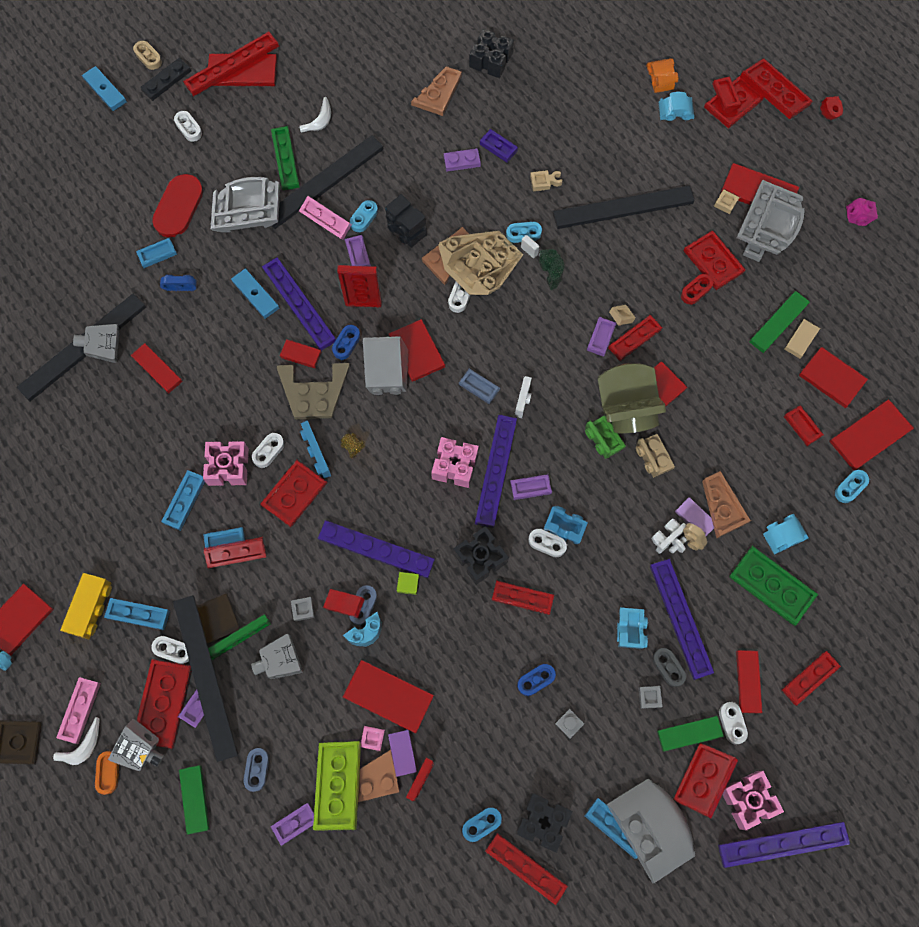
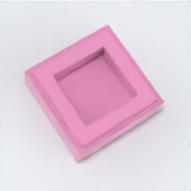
M364 726L361 747L381 751L385 730Z

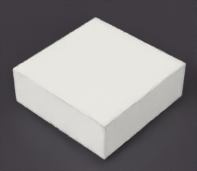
M525 235L522 238L521 248L534 259L538 255L539 245L528 235Z

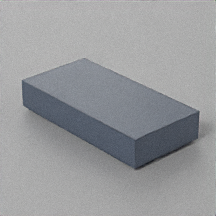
M470 368L459 382L460 386L488 404L492 402L500 391L498 386Z

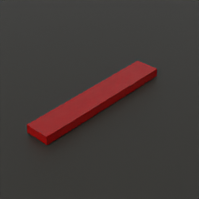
M267 32L184 80V85L194 97L279 47V44L272 34Z

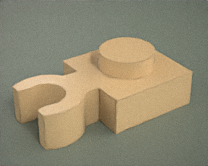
M548 170L531 172L530 178L533 191L549 190L551 185L561 186L562 179H555L560 178L561 172L555 171L551 175L548 174Z

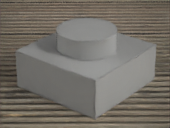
M748 243L743 255L759 262L765 250Z
M311 597L291 601L294 621L315 618Z
M660 686L638 688L641 709L662 707Z
M569 709L555 725L571 739L584 723Z

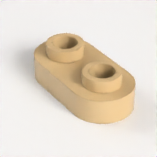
M139 41L134 45L133 50L136 56L148 69L155 70L161 66L162 60L160 55L148 42Z
M687 523L683 530L688 542L687 545L693 550H703L707 544L704 531L692 523Z

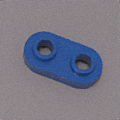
M165 275L160 279V287L167 291H194L197 288V280L191 275Z
M345 326L334 342L332 351L337 359H347L360 339V332L356 326ZM350 334L354 335L353 338H349L348 336ZM344 349L345 352L339 353V350Z
M542 664L528 672L518 681L517 687L519 692L524 696H531L554 681L556 676L555 670L548 664ZM542 672L548 673L547 679L541 677ZM529 682L531 689H525L524 683Z

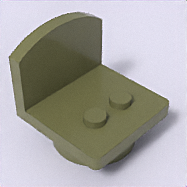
M640 363L621 364L606 370L597 377L603 414L607 422H612L613 432L634 433L649 430L659 425L658 414L665 413L666 407L665 403L659 398L655 369L653 367Z

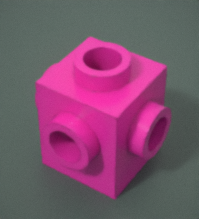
M858 198L846 206L847 218L850 223L866 226L878 218L876 204L873 201Z

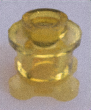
M348 433L341 439V447L349 452L350 458L355 457L365 447L364 441H359L354 433Z

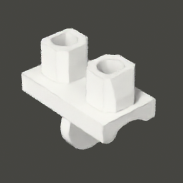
M672 518L664 526L671 534L670 536L666 537L659 530L651 538L657 546L656 551L660 554L672 544L673 546L669 549L671 553H674L676 550L683 553L686 549L683 544L687 539L685 537L677 538L683 533L686 524L680 525Z

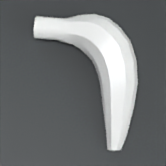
M326 97L323 98L319 116L309 124L300 125L301 133L319 131L329 124L331 108Z
M95 717L83 742L77 749L68 753L56 752L53 756L54 761L78 765L87 760L97 743L99 718Z

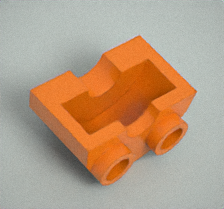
M673 58L648 62L646 66L652 78L654 93L674 90L675 83L678 82V73L674 72Z

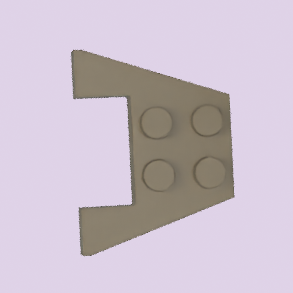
M349 363L332 364V382L294 383V365L277 366L294 419L333 418L345 378L350 369Z

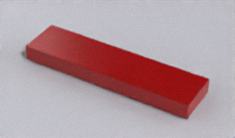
M498 833L485 851L555 905L568 887Z

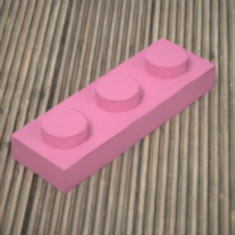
M307 196L299 212L342 240L352 226L351 223Z
M78 678L56 737L57 739L79 744L101 683Z

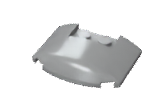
M264 177L242 178L225 184L226 188L219 193L217 189L213 192L212 231L232 232V230L257 226L267 228L278 222L280 183L278 181L274 183Z
M762 180L739 230L737 239L778 255L794 241L801 229L804 219V208L801 205L803 196Z
M646 779L606 804L652 883L657 882L695 857L692 834L681 809L663 788L653 783L650 779Z

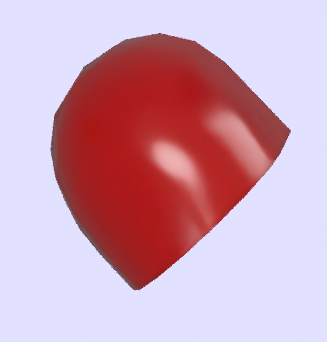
M839 96L826 97L821 102L820 110L826 119L834 120L843 114V106Z

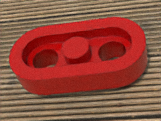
M707 274L698 275L684 287L681 293L683 302L690 305L698 302L711 290L713 279Z

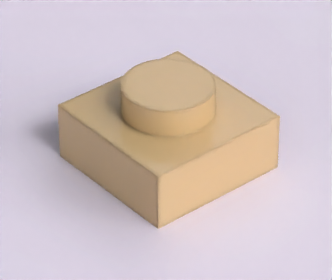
M723 190L714 207L730 214L739 197Z
M627 305L612 307L609 312L618 325L633 323L635 320V316Z

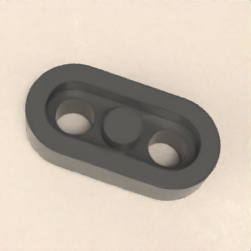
M666 648L657 650L653 655V663L666 683L672 687L682 685L686 680V673L674 654ZM660 656H664L666 658L665 663H662L659 660ZM672 673L677 674V680L671 678Z

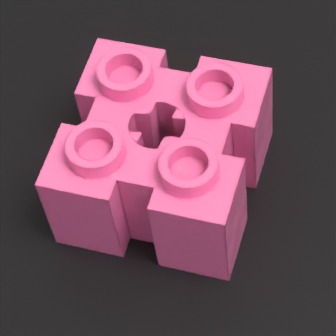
M441 437L437 451L438 458L440 459L435 458L432 479L447 483L449 478L454 480V485L469 488L479 446L463 443V447L456 445V440ZM452 461H458L456 465L452 464Z
M205 442L204 457L209 464H204L203 480L208 486H224V481H229L231 485H247V469L243 463H248L249 449L245 442H229L228 446H223L221 442Z
M756 771L743 777L744 784L740 781L726 785L722 794L727 805L734 806L736 811L732 815L740 830H747L760 824L759 817L770 819L784 812L776 795H769L767 789L771 788V785L764 771ZM749 797H754L753 805L749 804Z

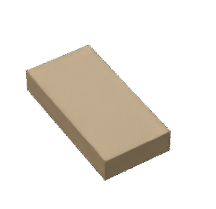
M804 319L784 350L801 359L820 328Z

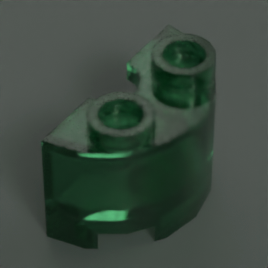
M540 250L538 261L542 271H547L549 274L547 283L552 291L558 287L562 280L564 262L556 250Z

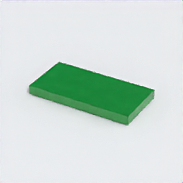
M753 546L750 547L729 576V578L794 626L799 623L818 596L816 592Z

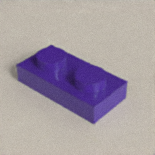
M491 129L480 140L482 147L506 163L518 151L517 146Z

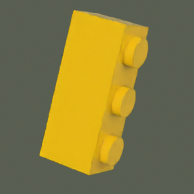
M83 573L60 631L90 640V637L96 632L98 616H101L104 611L103 604L105 598L111 593V582Z

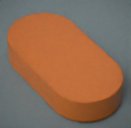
M105 751L97 758L95 788L98 793L103 795L113 793L118 786L119 764L108 760L112 751Z

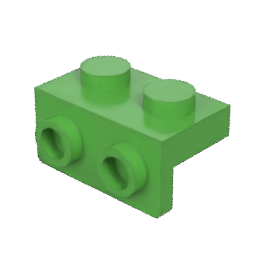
M605 416L594 422H587L585 433L590 440L594 441L597 452L603 455L605 459L626 447L618 433L613 432V426L610 422H607Z

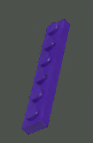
M275 258L263 265L264 272L318 348L322 351L332 345L336 338L280 260Z
M498 415L475 520L477 525L494 528L517 418Z
M326 520L318 536L319 540L405 571L419 574V576L425 578L429 577L435 561L434 558Z
M670 559L650 565L693 680L713 674V668Z
M838 822L719 844L718 847L723 867L726 868L849 845L850 842L845 823Z

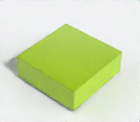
M399 572L397 593L417 595L419 574Z

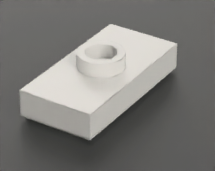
M525 376L523 379L515 412L516 417L522 418L525 404L530 403L532 394L528 392L531 385V377Z

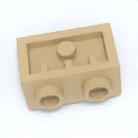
M658 434L644 440L643 438L638 440L636 452L640 457H643L645 469L649 474H652L653 478L675 468Z

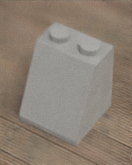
M401 337L363 338L365 384L368 391L373 395H382L383 392L398 395L401 392H407L408 348Z

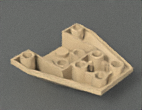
M500 231L452 236L439 242L438 245L445 271L469 295H489L498 290L523 256L517 247Z

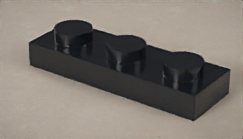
M178 58L140 88L147 97L154 101L189 74L191 69L184 61Z

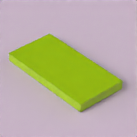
M359 741L319 743L313 830H357L361 743Z

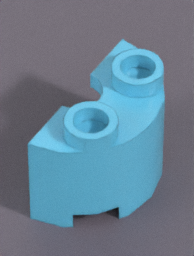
M685 92L670 93V97L660 99V120L672 121L676 117H682L683 120L694 119L692 97H688Z
M794 514L784 518V522L781 524L775 522L766 527L768 531L763 535L774 555L809 538Z
M620 607L619 623H617L618 647L647 648L648 637L644 636L643 629H647L648 618L644 617V609Z
M377 612L365 620L366 626L363 629H356L354 627L343 635L350 644L366 647L373 644L380 636L382 625Z

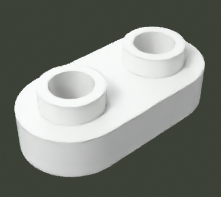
M180 111L174 116L176 126L188 141L194 142L201 138L202 131L200 126L190 113Z
M457 282L454 284L448 303L451 311L459 313L465 310L471 295L465 290H461L462 287ZM456 302H459L461 305H460V306H456V305H454V304H455Z
M271 433L255 449L252 454V460L257 467L265 468L269 466L284 448L282 436L278 433ZM278 442V445L273 447L272 443ZM265 456L266 459L264 461H260V457Z
M535 529L529 535L528 541L532 548L552 557H561L567 549V544L563 538L545 530ZM540 537L542 542L536 543L535 538ZM558 545L560 550L555 551L553 546Z
M165 636L157 637L153 641L152 651L155 655L179 664H185L189 661L183 642ZM166 644V650L162 651L161 646ZM182 650H185L184 657L179 656V653Z
M733 702L723 704L719 709V716L727 740L732 744L745 742L748 732L740 707ZM729 709H732L734 711L733 716L729 715ZM736 729L740 731L739 737L735 735Z

